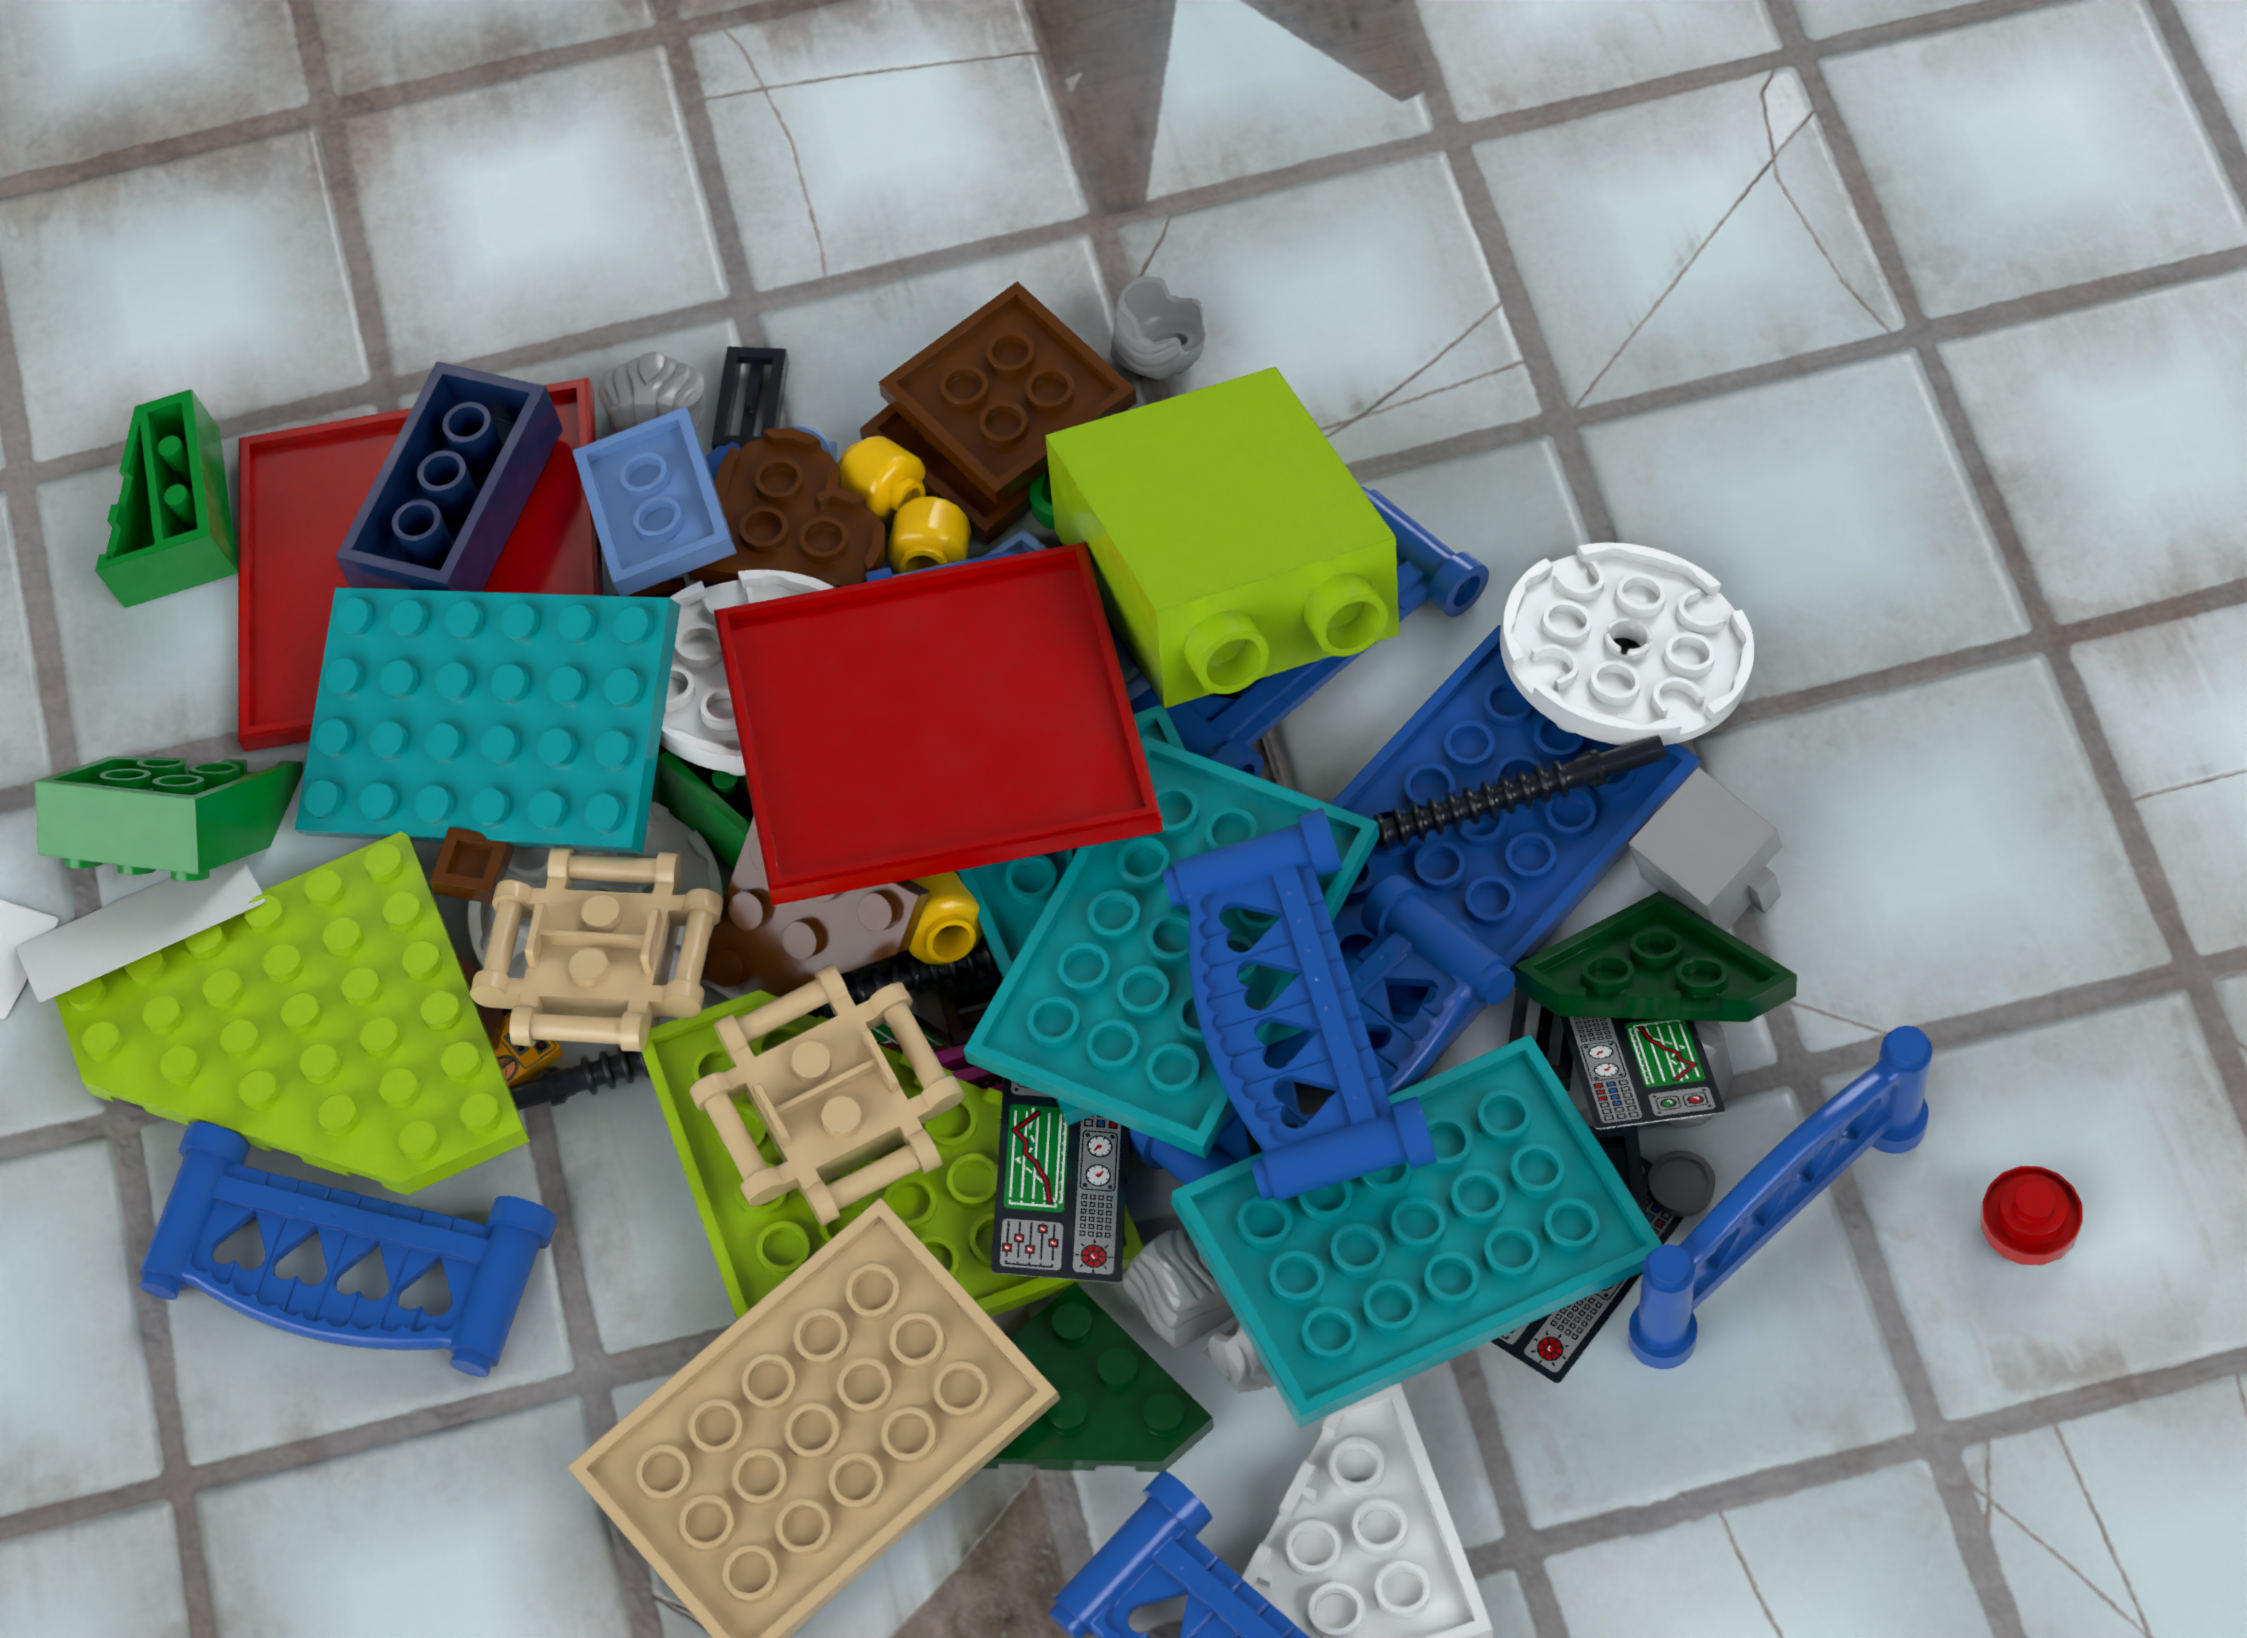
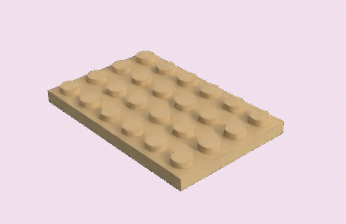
M880 1197L567 1468L712 1638H789L1059 1401L1060 1397L1054 1387Z

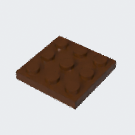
M1018 281L879 381L881 397L997 506L1049 468L1045 435L1127 411L1137 403L1136 388Z

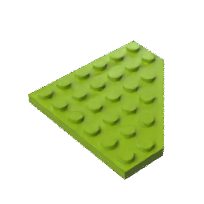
M401 831L263 890L262 895L256 896L249 902L252 903L266 899V902L55 996L82 1082L91 1095L112 1102L116 1098L142 1106L147 1113L184 1125H188L191 1122L215 1124L242 1136L251 1146L269 1152L272 1148L298 1155L304 1163L348 1177L352 1173L379 1181L384 1188L398 1193L412 1194L530 1142L477 1004L470 997V986L414 843L408 835Z
M758 990L703 1009L695 1017L678 1018L650 1028L646 1048L641 1053L737 1320L880 1197L989 1317L1062 1292L1074 1282L1078 1285L1089 1282L1086 1280L997 1274L991 1271L1002 1092L990 1087L984 1090L956 1078L965 1093L964 1099L949 1111L922 1124L940 1155L942 1165L925 1174L918 1169L838 1210L839 1218L821 1226L804 1195H801L797 1188L763 1205H749L740 1188L744 1180L707 1111H699L689 1093L690 1088L705 1076L717 1072L724 1073L734 1068L716 1033L713 1023L730 1014L737 1019L778 997ZM805 1014L747 1044L754 1057L829 1019L821 1015L815 1018ZM879 1045L907 1099L909 1100L921 1094L924 1088L904 1052L900 1054ZM943 1068L947 1076H953L952 1071ZM745 1093L733 1099L732 1102L767 1167L775 1168L783 1164L747 1094ZM903 1143L859 1165L858 1167L849 1170L848 1172L824 1183L825 1186H828L834 1183L835 1181L906 1146V1143ZM1126 1202L1122 1269L1128 1268L1143 1249Z

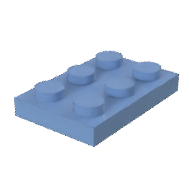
M687 406L572 450L611 580L619 596L630 595L737 553L695 423Z

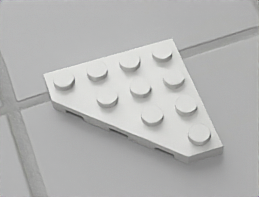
M1395 1384L1328 1415L1322 1425V1433L1307 1461H1303L1279 1506L1277 1518L1263 1544L1260 1543L1242 1579L1310 1638H1493L1492 1624L1401 1384Z

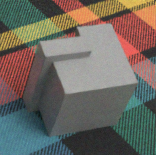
M1699 767L1628 843L1640 875L1656 890L1663 892L1725 931L1734 924L1751 904L1765 914L1781 896L1775 873L1765 866L1782 848L1778 830Z

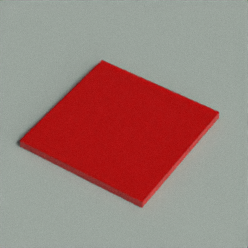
M589 377L544 385L547 387L563 431L482 592L603 596L601 544L572 451L596 441L594 389ZM412 408L239 438L238 742L245 752L310 741L335 587L350 588L335 556Z
M1086 542L713 610L772 906L1163 832L1162 815Z

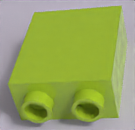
M1276 366L1045 435L1055 532L1064 546L1086 542L1105 613L1164 709L1213 693H1234L1248 687L1257 679L1330 656L1346 657L1355 655L1366 650L1375 642L1400 635L1396 537Z

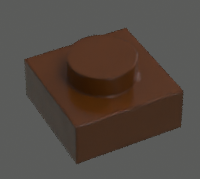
M449 827L430 879L434 894L492 904L496 885L504 880L514 852L513 846L508 842L488 840L481 832Z

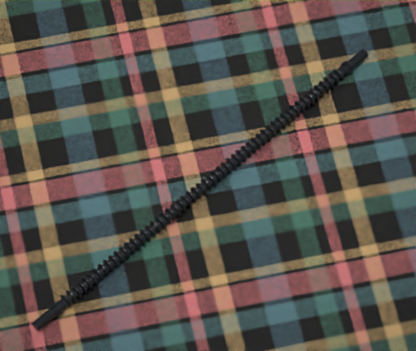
M1657 735L1598 753L1596 749L1582 752L1579 758L1562 765L1558 760L1553 759L1551 761V768L1548 770H1543L1540 765H1535L1531 775L1526 776L1523 771L1518 770L1515 773V779L1512 781H1508L1505 776H1499L1498 784L1495 786H1490L1488 782L1482 781L1480 783V790L1472 792L1467 786L1463 787L1462 795L1459 797H1454L1451 792H1446L1444 801L1436 803L1434 798L1429 797L1426 801L1427 806L1423 808H1418L1417 804L1410 803L1409 811L1403 814L1398 809L1393 808L1391 810V817L1388 819H1383L1380 814H1374L1373 820L1378 822L1380 836L1373 849L1381 847L1384 852H1389L1391 850V843L1399 841L1401 846L1406 847L1409 844V838L1412 836H1417L1420 841H1425L1427 832L1434 830L1438 836H1442L1444 834V827L1452 825L1455 830H1461L1462 822L1469 819L1472 824L1478 825L1480 823V816L1483 814H1488L1489 818L1494 820L1497 818L1498 810L1506 809L1509 814H1514L1516 810L1515 805L1523 803L1526 808L1530 809L1533 807V800L1536 798H1541L1544 803H1549L1551 801V794L1556 792L1561 797L1566 798L1571 788L1586 785L1598 787L1607 784V777L1666 760L1664 745L1660 736ZM1373 849L1368 858L1373 856ZM982 935L979 944L965 957L956 962H949L943 965L926 964L922 961L916 962L914 957L909 956L907 958V965L904 967H898L895 962H890L889 971L880 973L878 968L873 967L870 977L862 978L859 973H854L853 981L845 985L854 1004L857 1006L869 1000L881 988L892 983H903L907 991L915 990L918 995H923L924 986L928 984H933L937 990H940L943 980L951 978L954 984H959L960 975L964 973H969L974 979L978 977V970L987 967L990 973H995L996 963L985 937ZM828 1003L807 1013L815 1018H818L819 1015L828 1019L834 1017V1013ZM619 1045L617 1047V1054L613 1056H608L604 1050L599 1052V1059L590 1062L587 1056H583L580 1060L581 1065L562 1069L555 1066L542 1070V1077L509 1086L518 1111L549 1101L553 1107L565 1103L568 1097L577 1095L578 1092L589 1090L592 1095H596L598 1093V1086L602 1084H607L609 1089L613 1090L616 1088V1081L625 1078L628 1084H632L635 1080L634 1075L638 1073H643L646 1078H650L642 1053L622 1051Z

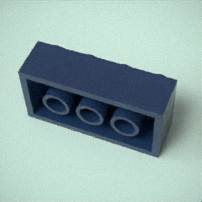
M436 361L335 556L350 588L483 591L563 431L546 386Z

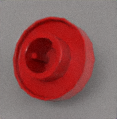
M2019 1166L2001 1173L1989 1184L1980 1209L1981 1229L1988 1244L2003 1258L2021 1265H2045L2061 1259L2073 1248L2083 1222L2082 1202L2074 1186L2059 1173L2041 1166Z

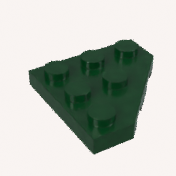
M1661 891L1514 965V988L1557 1016L1749 1022L1796 997L1797 974Z
M1074 1282L1009 1338L1059 1394L1060 1400L981 1469H999V1464H1039V1470L1095 1471V1466H1135L1136 1472L1166 1471L1214 1428L1213 1417Z

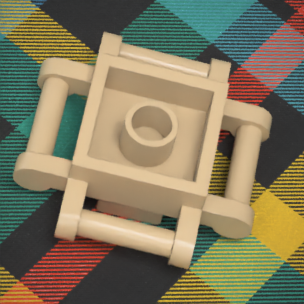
M552 847L548 858V879L545 888H531L524 882L512 879L500 881L496 885L492 900V906L496 910L495 920L483 969L474 975L470 997L477 1004L484 1007L513 1009L509 1026L512 1045L534 1046L537 1040L620 1044L622 1051L644 1052L650 1028L659 1025L660 1017L692 1018L701 1012L705 993L700 986L712 926L717 925L721 919L724 901L716 892L703 888L690 890L686 895H679L683 878V860L680 853L659 852L657 858L576 855L573 848ZM574 880L655 884L653 894L572 890ZM521 919H532L525 946L527 967L524 979L509 978L508 973ZM680 926H686L675 978L668 983Z
M834 964L816 971L815 980L737 1019L730 1014L714 1022L713 1025L734 1068L724 1073L717 1072L705 1076L697 1081L689 1091L698 1110L707 1111L739 1170L744 1180L740 1188L749 1205H763L797 1188L799 1193L804 1195L821 1226L839 1218L838 1210L918 1169L925 1174L941 1166L942 1160L922 1124L954 1108L965 1097V1093L955 1076L946 1075L909 1009L913 1000L903 983L897 982L887 985L874 993L869 1000L856 1006ZM827 1003L829 1004L835 1017L754 1057L747 1043ZM886 1022L924 1088L921 1094L909 1100L870 1031ZM745 1093L747 1094L783 1164L775 1168L767 1167L732 1102L733 1099ZM903 1143H906V1146L835 1181L834 1183L828 1186H825L824 1183L848 1172L849 1170L858 1167L859 1165Z

